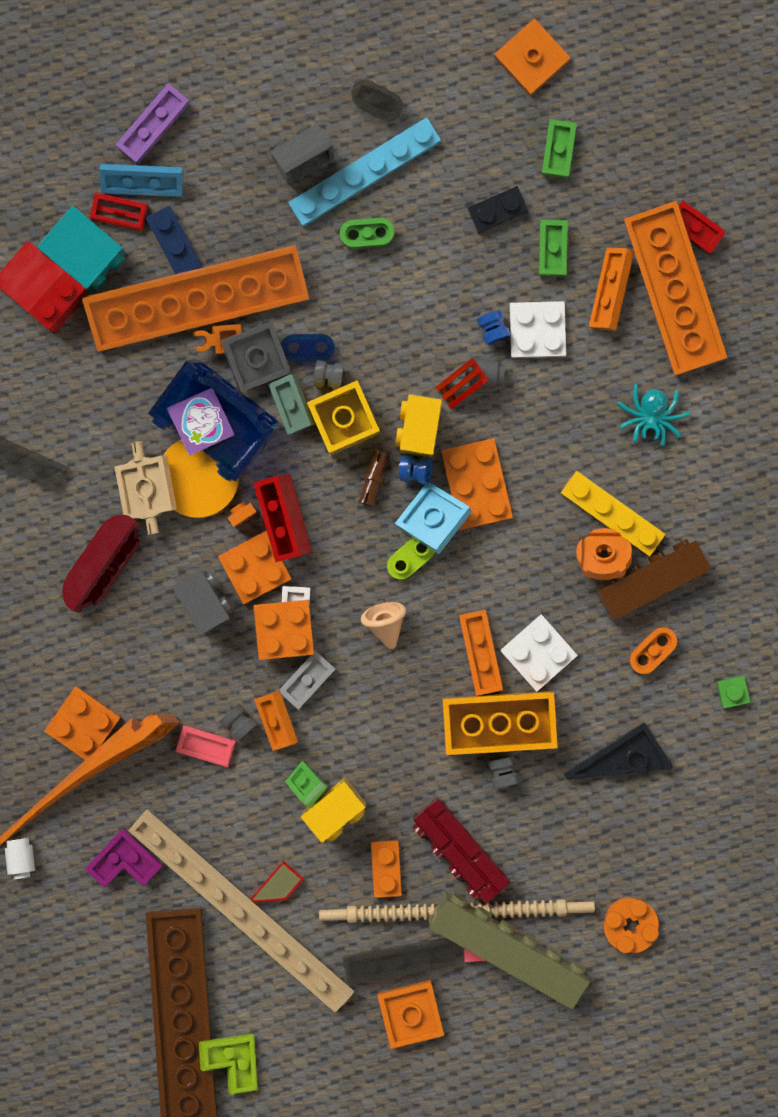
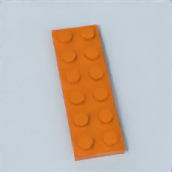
M677 201L625 218L624 222L674 376L726 359V351Z

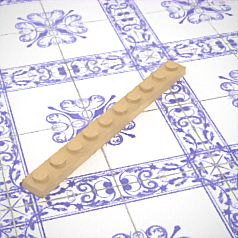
M146 810L128 830L331 1010L336 1012L352 996L354 991L150 811Z

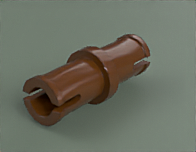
M373 450L368 473H364L363 479H365V483L358 503L366 506L368 504L369 507H375L380 486L384 485L385 482L383 476L388 459L390 458V454L385 452L379 453L380 451Z

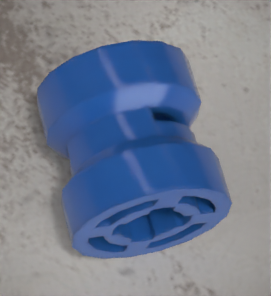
M502 310L487 313L476 319L479 328H482L484 331L483 339L486 345L494 344L511 336L508 327L504 326Z
M404 454L399 465L400 481L410 482L411 480H417L419 484L428 485L433 470L432 458L421 457L417 459L413 455Z

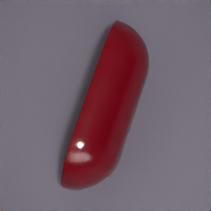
M116 515L105 521L65 578L62 596L70 610L81 613L83 608L91 604L94 606L99 604L140 544V540L137 539L140 524L128 515Z

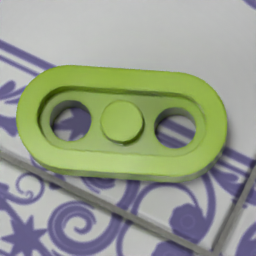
M412 538L389 558L387 563L388 572L395 579H406L434 555V551L427 547L425 553H419L416 550V546L420 542ZM400 560L406 563V568L403 571H398L395 567V564Z

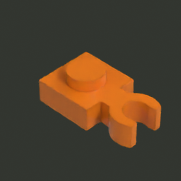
M241 324L212 326L213 334H209L206 331H195L194 336H203L205 338L204 345L196 346L195 350L203 352L214 346V354L224 353L220 340L240 333Z

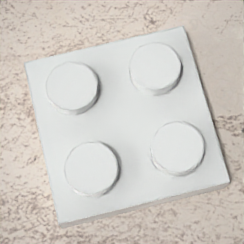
M564 301L509 304L511 358L566 357Z
M542 614L500 650L536 692L578 656Z

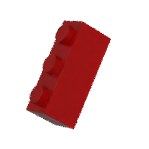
M291 474L277 475L254 482V488L275 562L311 553V545Z

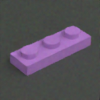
M168 83L117 142L116 147L138 165L190 104L189 100Z

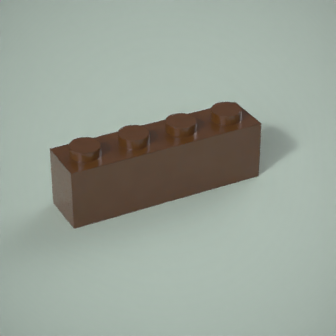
M685 539L672 546L673 552L664 555L662 551L648 558L650 563L640 568L639 564H636L626 570V576L618 580L614 578L599 583L601 589L597 590L596 593L610 620H615L711 571L697 541L689 543Z

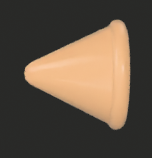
M397 602L381 603L367 609L361 616V623L387 648L394 649L397 645L406 608Z

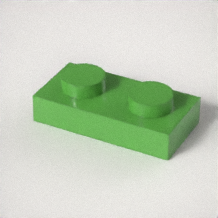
M549 120L541 175L569 178L577 123Z
M540 220L538 276L566 277L568 220Z
M303 761L285 781L299 800L308 808H311L314 803L318 802L323 797L324 791L328 788L314 770Z

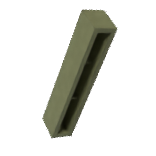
M445 892L429 917V928L570 1009L574 1008L590 983L587 970L583 965L576 961L568 962L563 959V955L551 947L547 950L540 946L539 941L533 936L519 934L510 923L503 920L499 922L493 919L487 910L481 907L477 909L472 907L463 896L457 893L451 895Z

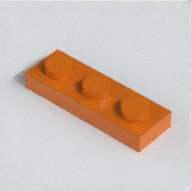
M628 248L606 249L588 327L596 330L616 331L634 251Z
M486 609L459 615L476 696L503 690Z

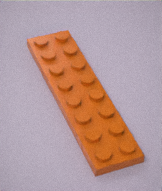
M292 245L83 297L82 301L95 345L99 352L309 300V295L297 247Z

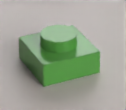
M744 676L716 681L723 709L750 703Z

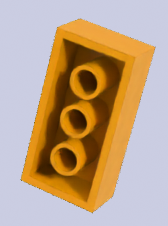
M552 691L442 698L446 755L558 748L554 692Z

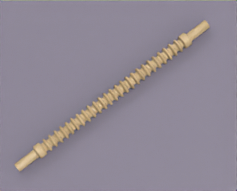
M557 899L556 903H553L552 900H549V903H545L544 900H541V903H537L534 900L530 904L526 900L525 904H521V901H518L517 904H513V901H510V904L502 901L500 905L496 901L494 905H490L489 902L486 905H482L481 902L478 905H474L473 902L470 904L476 909L478 907L484 908L496 919L498 915H502L503 918H506V915H510L511 918L514 915H518L521 918L523 914L527 918H529L530 914H533L534 917H537L538 914H541L542 917H545V914H549L550 917H553V914H557L558 917H565L567 913L595 912L594 901L566 902L565 899ZM434 903L431 904V907H427V904H424L423 907H419V904L411 907V904H408L406 908L402 904L399 908H396L395 905H392V908H388L387 905L384 908H380L379 905L376 908H372L369 905L368 909H364L363 905L360 909H357L356 906H347V909L319 910V921L347 920L348 923H357V920H361L364 923L368 919L371 923L373 919H376L377 922H380V919H384L385 922H388V919H392L395 922L397 918L401 922L404 921V918H408V921H411L412 918H416V921L424 918L427 921V918L431 916L436 906Z

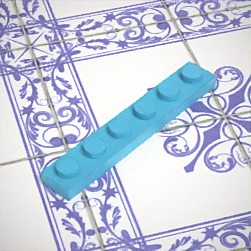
M426 117L291 200L288 204L302 227L438 145L441 143V139Z

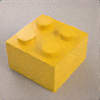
M358 380L307 402L330 456L380 434V430Z
M409 394L408 401L402 400L400 420H404V427L398 428L395 447H400V454L432 458L441 399Z
M345 777L327 791L311 808L305 809L301 818L321 843L326 839L332 842L343 833L342 830L344 828L342 826L348 821L353 825L365 815L366 801Z

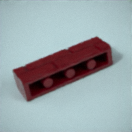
M438 796L413 817V821L416 823L412 826L422 839L427 836L434 845L430 848L440 860L445 857L452 866L448 869L458 881L463 878L469 884L466 890L475 901L478 902L482 899L486 904L509 885V878Z

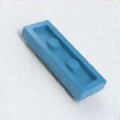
M100 165L101 193L183 196L182 167Z

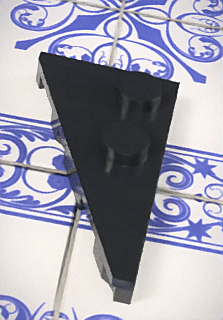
M643 722L563 774L567 780L584 779L587 777L670 770L673 768V765L646 723Z

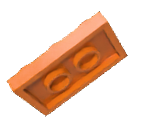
M494 438L441 450L451 496L466 504L472 510V513L461 525L459 531L513 518Z

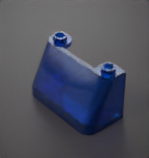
M198 359L186 360L148 414L153 417L152 422L164 431L167 428L177 430L167 408L212 388L234 432V436L202 451L217 462L216 466L219 468L217 473L227 481H231V479L237 481L276 435L282 424L243 392H239L234 385Z

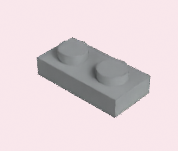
M315 650L314 655H311L282 686L280 693L299 710L332 674L335 668Z

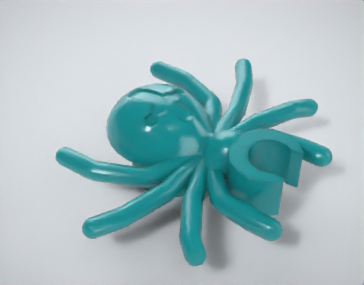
M634 384L632 395L635 408L639 412L627 407L621 401L617 402V405L624 411L639 417L620 425V429L623 430L627 426L640 422L635 428L633 442L638 441L640 429L643 427L641 430L643 440L646 438V430L651 429L655 433L653 441L661 434L660 446H664L666 430L663 426L672 431L677 438L681 437L680 432L665 421L683 419L690 415V412L686 411L679 415L667 416L672 413L678 402L679 390L674 391V398L668 410H666L668 404L666 395L657 389L646 392L640 406L637 396L638 384Z

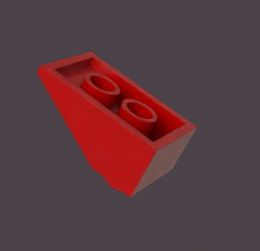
M28 240L0 272V289L53 334H56L83 302V297L90 294L80 283Z

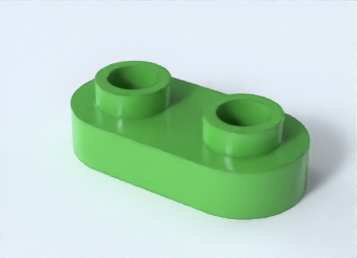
M385 218L349 220L340 229L341 242L350 249L384 247L389 245L394 238V227ZM378 229L385 230L386 235L383 238L376 236L375 233ZM351 231L358 232L359 237L356 240L349 238L348 235Z

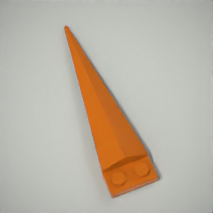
M150 714L141 722L131 718L0 836V846L37 815L85 781L137 751L160 741L180 723L173 714Z

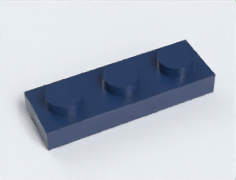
M170 205L146 217L175 274L203 268Z

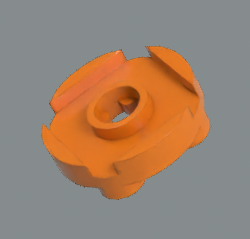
M601 528L589 532L588 537L584 540L582 538L577 545V563L582 570V574L587 578L597 580L622 578L632 561L630 542L628 539L626 541L620 535V532L614 529ZM603 550H606L610 556L607 558H601L598 555H600Z
M625 897L615 901L608 908L604 918L603 930L607 940L622 953H639L646 950L657 939L659 934V921L655 911L648 903L641 899ZM631 918L632 921H638V925L635 926L636 931L632 933L630 930H624L623 927L627 925L626 919Z

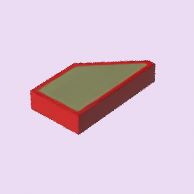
M283 860L250 900L252 902L286 900L302 882L304 877Z

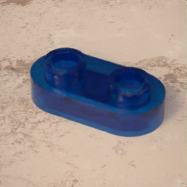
M290 334L281 342L286 360L290 362L328 361L335 353L333 340L325 334ZM297 343L299 345L298 351L291 352L289 350L290 344ZM324 343L327 346L326 350L323 352L317 351V344Z

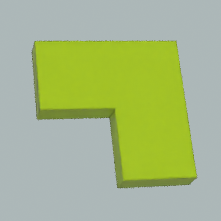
M253 1034L199 1041L200 1069L202 1071L227 1068L228 1092L231 1095L258 1090L255 1038Z

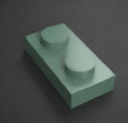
M290 374L268 384L287 435L295 434L315 425L296 374Z

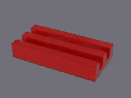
M95 192L89 219L143 232L149 205ZM99 200L141 209L140 214L98 204ZM100 211L136 219L138 224L96 215V213Z
M472 358L435 388L438 392L442 390L444 393L442 398L444 401L449 400L450 404H448V407L451 410L489 380L475 359ZM472 367L474 371L451 389L448 387L449 384ZM476 376L479 377L480 380L459 397H455L454 393Z

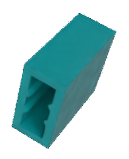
M73 205L37 246L42 253L80 283L89 293H92L94 289L98 291L104 286L107 281L105 276L111 269L117 270L125 260L123 255L126 253L118 243Z

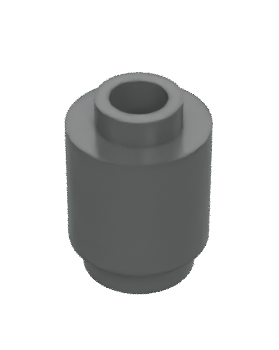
M474 358L489 380L482 387L495 388L496 386H503L505 365L499 364V361ZM472 367L465 371V377L474 371ZM479 377L473 378L469 385L473 386L480 380Z

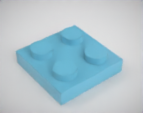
M429 482L428 485L425 484L395 522V525L401 531L440 554L472 513V510L466 504Z

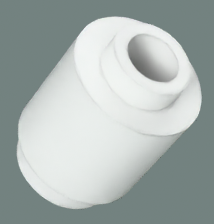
M29 838L7 841V848H5L7 874H13L14 879L30 877V872L35 871L33 846L29 844Z

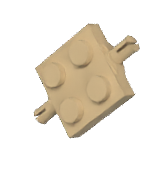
M138 441L131 443L134 459L127 464L115 466L123 515H128L133 519H145L148 535L159 533L156 517L164 512L177 510L168 457H145L143 442Z

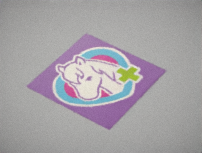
M213 388L167 408L189 456L234 436V432Z

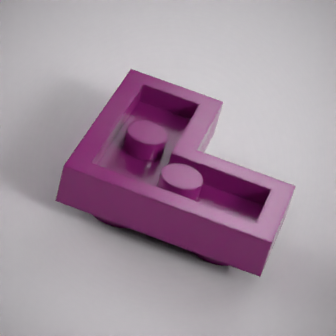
M123 827L85 870L105 888L124 868L144 887L163 864Z

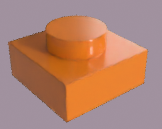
M242 502L230 510L232 515L228 519L233 527L236 528L258 514L252 503L246 505Z

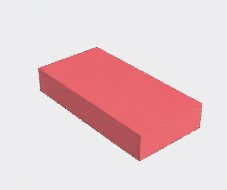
M183 725L175 752L228 767L236 741Z

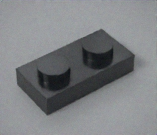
M518 186L467 208L478 234L528 212Z

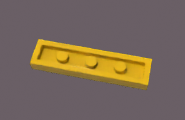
M578 471L574 473L560 493L609 529L620 532V535L626 541L628 539L631 545L648 557L651 556L666 535Z

